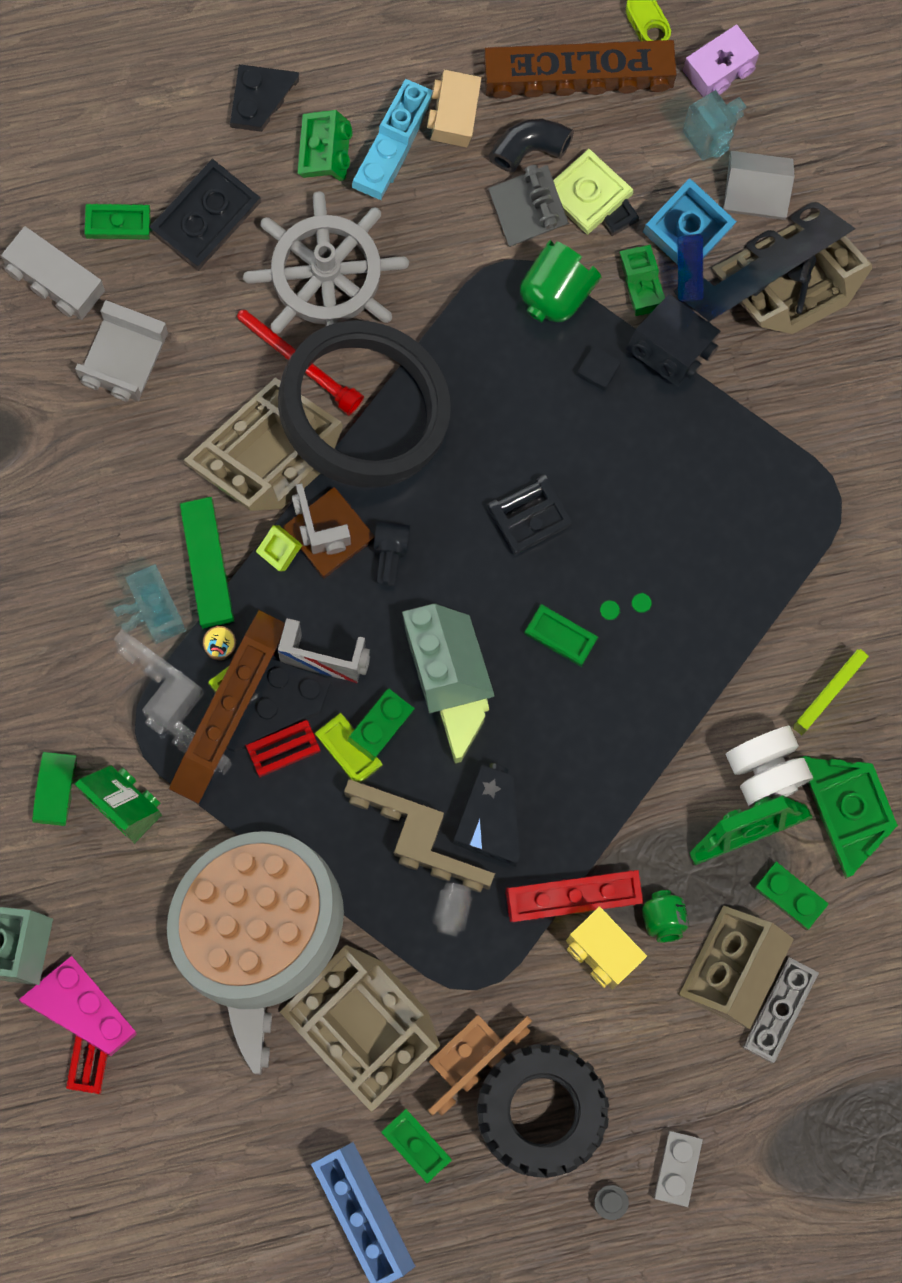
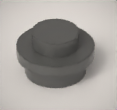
M607 1185L597 1192L594 1206L597 1213L604 1219L616 1220L627 1212L629 1199L622 1188L615 1185Z

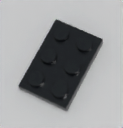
M212 158L149 228L151 233L199 271L261 203V197Z

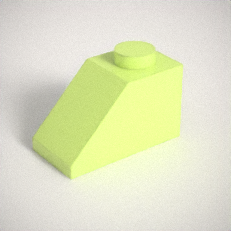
M487 699L440 710L455 764L462 762L484 723V712L489 711Z

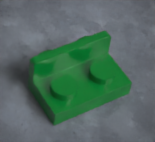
M337 110L303 114L298 174L301 177L309 178L332 175L338 181L346 180L347 169L350 165L348 150L349 140L352 137V126L350 121Z

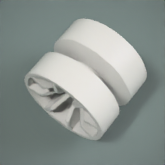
M790 726L778 728L760 735L726 753V757L735 775L752 771L755 774L740 785L749 807L754 806L756 802L766 797H772L773 799L780 796L787 797L797 792L798 787L813 779L805 758H796L789 761L784 759V757L793 753L799 747Z

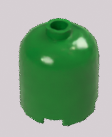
M549 240L521 283V296L523 301L529 306L526 312L539 322H543L544 319L552 322H563L570 319L602 279L601 274L594 266L588 270L579 263L582 256L558 241L554 244Z

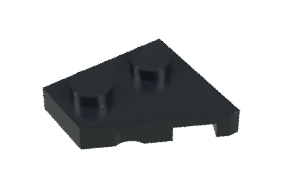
M239 64L230 127L262 132L270 122L271 115L278 111L284 103L287 93L293 85L296 86L299 82V72Z

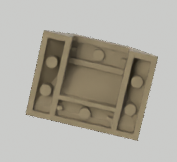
M820 211L803 219V221L815 219L819 216ZM796 223L778 232V234L788 240L804 230V228ZM844 236L815 255L816 264L811 273L812 278L808 285L801 314L796 313L801 282L792 280L788 276V272L771 282L757 296L751 295L740 303L762 328L793 335L848 306L872 270L871 262ZM769 237L755 244L757 249L769 248L775 243V238ZM746 249L713 266L712 270L722 282L759 257L749 249Z
M276 377L183 460L185 465L250 511L282 509L292 500V495L297 494V484L302 483L303 488H305L320 474L295 451L283 430L278 411V392L281 381ZM301 395L303 409L310 425L320 438L335 448L343 427L342 422Z
M348 945L344 946L328 962L324 970L309 986L298 993L280 1011L284 1018L371 1112L440 1047L428 1010L382 961Z

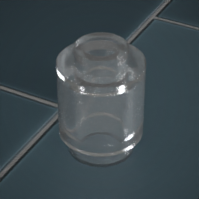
M445 883L444 890H440L432 921L433 924L438 926L437 931L448 935H457L458 931H465L473 900L470 897V888L459 884Z

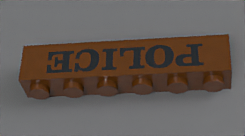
M674 40L485 48L484 52L486 96L504 99L512 95L523 94L527 97H539L547 93L569 96L575 92H588L592 95H599L606 91L619 90L621 93H633L642 89L663 92L673 88L676 79Z

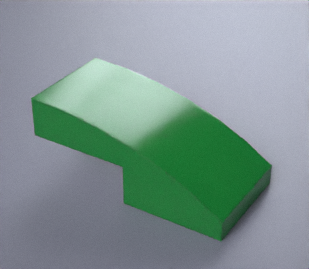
M651 245L622 250L619 255L635 316L649 314L665 299L658 277L659 269Z
M43 752L34 801L33 823L66 826L72 800L71 789L77 764L76 755Z

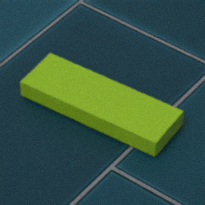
M857 649L793 725V729L802 736L866 661L869 655L863 650Z

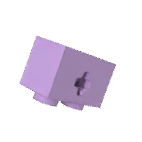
M736 24L686 57L683 72L704 99L713 94L719 96L730 87L732 81L738 77L744 79L756 69L755 65L759 52Z

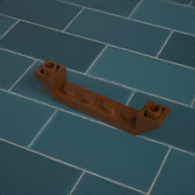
M260 610L257 612L179 765L169 790L197 804L200 803L280 643L285 626L284 622Z

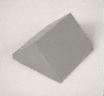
M730 151L723 209L729 213L786 220L795 177L793 159Z

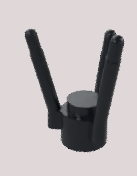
M815 255L788 272V276L792 280L801 282L796 308L797 314H801L803 311L808 285L812 278L811 273L816 264ZM765 286L764 288L760 289L759 291H757V292L754 293L753 295H754V296H757V295H758L760 292H762L767 286Z

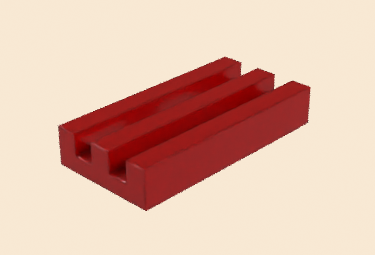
M308 720L246 745L259 778L321 752ZM305 731L306 735L257 755L255 752L299 732ZM310 742L311 747L264 767L261 766L260 762Z
M76 1036L66 1089L101 1095L108 1055L100 1051L94 1086H89L96 1047L89 1044L82 1084H77L76 1077L83 1040Z

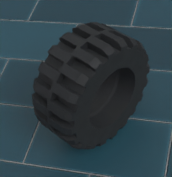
M536 1044L511 1052L493 1067L482 1084L477 1104L478 1126L486 1143L485 1145L499 1162L522 1175L548 1178L563 1175L577 1169L580 1165L586 1163L593 1156L592 1154L600 1147L604 1139V1132L608 1128L609 1100L606 1097L602 1079L598 1078L593 1066L588 1061L585 1062L579 1057V1054L572 1050H565L561 1046ZM546 1078L554 1080L564 1086L573 1099L575 1107L573 1124L567 1134L556 1142L549 1144L530 1142L517 1132L512 1123L510 1107L513 1096L524 1083L533 1079Z

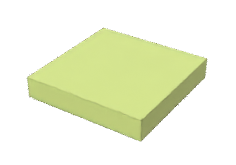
M590 149L585 151L553 180L565 214L587 235L602 223L607 215H611L621 206L625 199L633 195V189Z

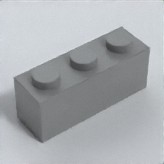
M26 226L23 227L1 255L6 266L4 270L17 281L23 278L31 284L30 289L43 299H46L48 296L57 303L55 306L68 317L75 315L80 320H83L105 292L101 279Z

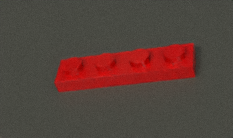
M639 870L505 888L510 922L594 911L599 906L602 909L643 904Z

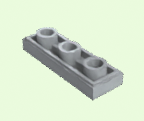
M788 957L743 1048L772 1064L775 1063L819 973ZM778 1004L786 1007L787 1012L785 1016H780L776 1012Z

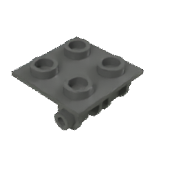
M530 165L525 168V174L488 188L509 247L569 224L548 165L537 168V165Z

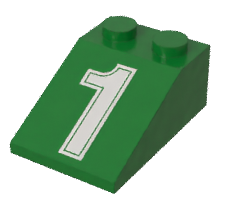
M110 765L79 779L75 785L85 798L134 844L162 816L161 812L157 809L161 803L147 790L141 794L133 786L136 779L123 767L117 771Z

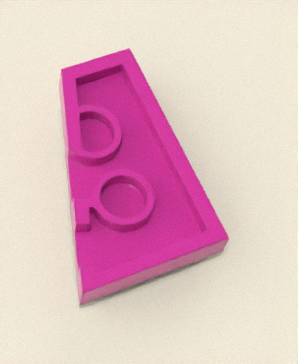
M72 956L40 981L39 985L34 986L19 999L20 1003L32 1008L50 1021L62 1026L109 1056H112L137 1035L132 1026Z

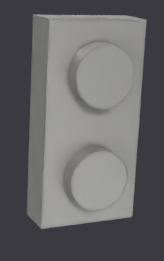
M668 1131L653 1199L688 1207L703 1139Z

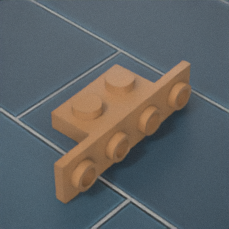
M477 1015L428 1061L451 1088L426 1111L431 1116L436 1112L441 1116L444 1115L456 1103L453 1096L461 1088L468 1092L481 1079L477 1073L485 1065L488 1064L492 1069L506 1055L502 1050L511 1041L517 1045L530 1033L531 1030L527 1025L532 1020L525 1016L510 1032L500 1039L487 1023Z

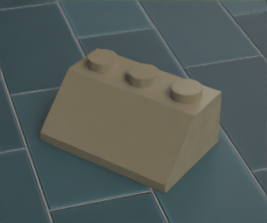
M723 905L679 995L727 1021L750 1029L794 938L772 922Z

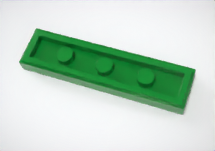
M212 497L180 503L200 626L203 629L235 622L214 501Z

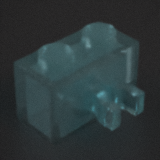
M715 90L689 106L683 133L703 161L711 156L718 158L730 148L729 145L734 136L733 133L737 120L744 116L742 111L746 109V105L740 97L726 105Z
M156 564L125 577L135 598V603L131 605L123 604L113 608L115 614L118 617L124 613L131 615L135 612H140L131 616L129 622L121 625L124 633L133 630L138 623L144 621L155 644H158L186 631Z

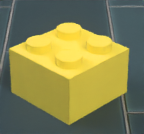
M600 906L566 940L569 944L567 951L580 964L585 961L593 969L590 973L593 979L601 987L605 988L608 985L612 990L647 957Z

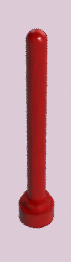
M240 310L238 312L237 318L241 323L286 359H290L296 351L295 348L272 332L271 329L247 310ZM312 363L305 372L306 375L335 397L338 408L347 416L353 414L364 399L363 394L354 387L350 389L345 386L343 388L315 364Z

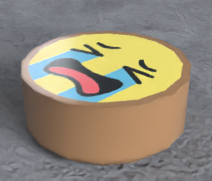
M213 627L206 632L203 638L204 650L214 660L222 661L228 659L236 650L235 636L226 627Z

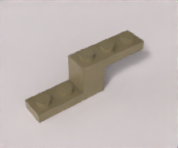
M348 780L344 794L345 797L350 798L349 804L368 810L369 805L381 809L380 814L396 821H399L400 817L406 818L394 852V857L400 858V865L414 870H418L419 865L431 869L430 875L445 881H449L451 877L463 881V887L481 893L482 888L490 889L495 873L432 852L444 818L443 812L356 781Z

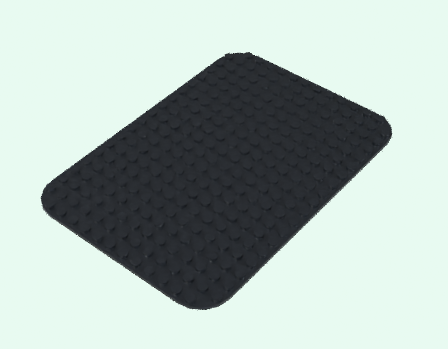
M507 259L482 268L464 284L418 342L439 366L446 380L450 395L451 411L449 425L443 442L433 458L410 478L389 486L374 488L351 486L335 481L320 473L304 488L309 507L335 487L374 536L377 521L410 525L407 555L399 558L396 584L394 586H383L377 583L380 555L374 551V541L325 579H323L301 550L298 551L286 571H278L256 552L262 543L261 541L228 583L235 622L217 625L230 629L234 634L237 644L233 655L222 661L210 658L204 650L203 638L208 630L216 626L202 629L198 620L149 682L136 708L135 735L142 756L161 778L171 784L215 695L208 682L230 666L238 647L259 610L284 623L286 618L300 621L302 637L298 649L352 662L358 637L365 638L366 648L370 649V662L366 675L360 674L358 683L308 671L332 680V684L321 713L300 722L308 720L315 736L319 729L342 713L351 726L356 729L388 688L415 709L377 756L383 766L361 784L443 812L444 818L432 852L495 873L489 890L482 888L481 893L463 887V881L451 877L449 881H445L430 875L431 869L419 865L418 870H414L400 865V858L394 857V852L406 818L400 817V820L396 821L380 814L381 809L369 805L368 810L349 804L350 798L345 797L344 791L350 778L316 736L315 739L321 752L260 778L247 748L237 752L226 749L200 803L197 805L237 835L260 831L276 832L291 836L310 847L322 857L337 880L346 918L424 977L454 990L477 991L500 983L523 962L556 916L510 922L505 888L586 877L830 548L841 525V495L833 475L816 457L697 373L691 380L686 377L678 387L661 376L653 368L626 350L635 328L594 298L588 296L574 315L563 322H552L547 319L539 322L526 312L529 306L523 301L520 293L521 283L534 264V261ZM593 345L621 361V365L605 391L577 376L578 370ZM402 365L399 366L335 447L337 451L357 459L379 461L398 457L411 450L420 442L427 423L425 399L413 376ZM545 474L573 524L569 528L514 555L496 521L492 518L487 504L495 499L499 502L536 483L535 479ZM540 494L505 512L507 519H510L545 501L546 498L543 494ZM293 502L274 525H279L283 528L285 524L297 516ZM644 593L650 597L652 604L647 612L640 613L634 610L632 600L635 595ZM605 601H614L619 605L620 613L617 618L607 620L602 617L600 607ZM431 604H437L470 616L494 692V697L487 698L489 711L484 712V723L462 762L456 764L440 711L429 713L407 640L402 614L403 611ZM541 604L598 636L582 667L524 634ZM278 645V647H277V649H276V651H275V653H274V655L272 656L271 659L280 661L279 653H278V648H279V645ZM305 731L299 732L255 752L257 755L306 735ZM310 742L260 762L261 766L264 767L311 747ZM490 763L501 765L509 769V775L514 776L520 858L516 867L453 844L482 765L488 767Z

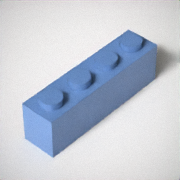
M354 1142L311 1164L370 1283H391L416 1267Z

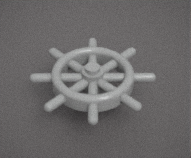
M317 191L312 197L314 216L294 224L287 231L268 217L261 220V227L278 240L272 256L271 269L247 271L243 275V280L248 284L273 282L275 291L281 302L285 305V308L271 323L272 332H282L295 315L308 322L328 326L352 319L366 309L383 323H389L392 320V313L373 298L379 287L381 271L406 269L409 266V260L404 256L380 258L374 241L367 233L381 217L379 208H371L361 221L356 224L343 217L327 215L325 195L323 192ZM329 233L345 237L336 249L330 244ZM316 235L317 246L313 252L301 241ZM356 245L366 259L342 262ZM291 251L309 264L285 267ZM367 273L366 280L361 289L344 275ZM310 278L297 294L292 291L287 283V280ZM336 285L350 296L351 299L336 305L334 286ZM322 287L323 306L307 303L314 293Z

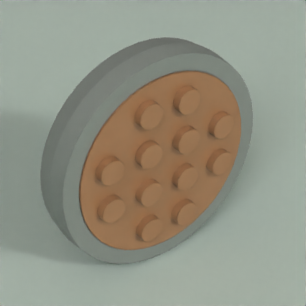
M263 831L235 836L216 845L201 856L179 883L170 905L167 920V939L172 958L181 974L195 990L221 1005L236 1009H260L282 1003L309 986L320 975L333 956L343 926L344 910L341 891L337 880L322 857L301 841L282 833Z

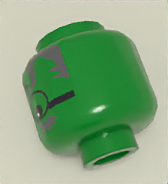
M669 890L653 893L651 895L652 899L645 902L642 907L648 935L656 938L657 942L660 943L681 939L683 937L682 933L689 927L686 905L683 898L672 895Z

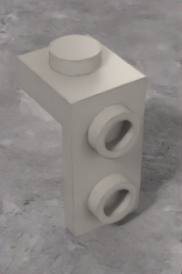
M297 484V494L292 495V501L296 515L303 514L305 526H300V532L304 546L311 545L313 554L324 551L327 554H336L346 550L345 546L351 545L348 525L315 532L303 484Z

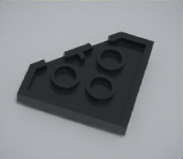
M271 659L226 749L237 752L246 748L248 744L284 730L306 718L309 719L320 714L332 680Z

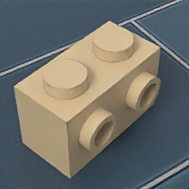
M444 70L441 79H435L431 98L437 99L435 110L430 109L427 120V128L432 129L430 140L468 147L472 138L482 77Z

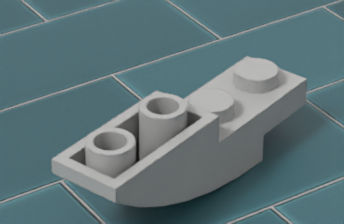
M228 1007L231 1026L241 1053L255 1075H262V1067H269L270 1047H264V1034L271 1033L272 1013H267L266 1007L260 1009Z

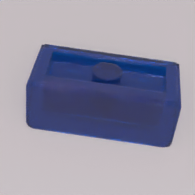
M701 234L680 236L677 240L679 301H702L704 299L703 236Z

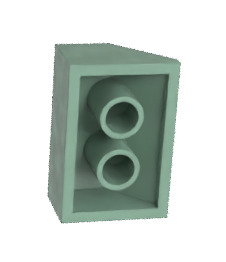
M437 604L402 612L407 640L429 713L494 697L493 688L469 615Z

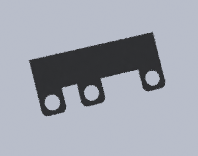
M812 202L791 216L794 222L804 228L801 232L786 240L774 230L765 231L746 245L750 251L759 257L758 259L715 286L704 277L695 276L678 286L674 293L710 322L856 228L819 202ZM817 208L820 210L819 216L813 220L803 221L800 219V215L807 209ZM771 236L775 238V243L769 248L757 249L755 246L756 242L763 237ZM693 282L702 283L703 287L698 293L694 295H685L683 293V289L688 284Z

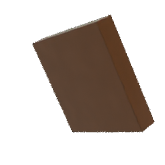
M335 487L310 505L309 511L315 532L348 525L351 545L345 546L346 550L336 554H327L326 551L313 554L311 545L304 546L300 532V526H305L303 514H298L283 526L285 531L302 544L301 552L323 579L375 540L373 533Z

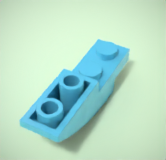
M404 80L380 124L379 133L353 179L352 188L379 200L382 199L390 182H394L410 150L432 100L433 90L410 80Z

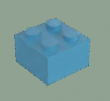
M689 178L645 225L642 232L689 275L729 233L737 221Z

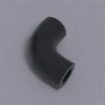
M543 118L523 120L509 127L496 141L489 153V159L497 167L508 172H515L526 154L532 151H544L561 159L572 141L574 130L561 123Z

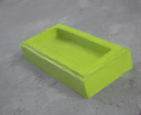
M340 713L319 729L315 736L349 778L362 783L382 767L383 764L377 757L372 761L347 741L355 729Z

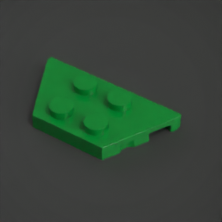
M810 756L800 757L805 758L813 776V779L807 784L845 879L854 875L858 868L873 854L898 824L872 763H850L836 759L823 760L814 759Z
M780 796L776 799L772 797L763 798L756 802L751 809L743 812L741 809H737L727 813L723 820L719 821L690 852V856L696 866L810 820L812 815L807 805L787 797Z

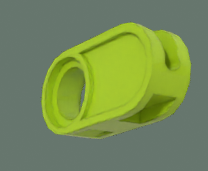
M627 0L626 15L640 41H653L647 35L648 30L651 28H659L664 32V38L661 40H670V25L656 0Z

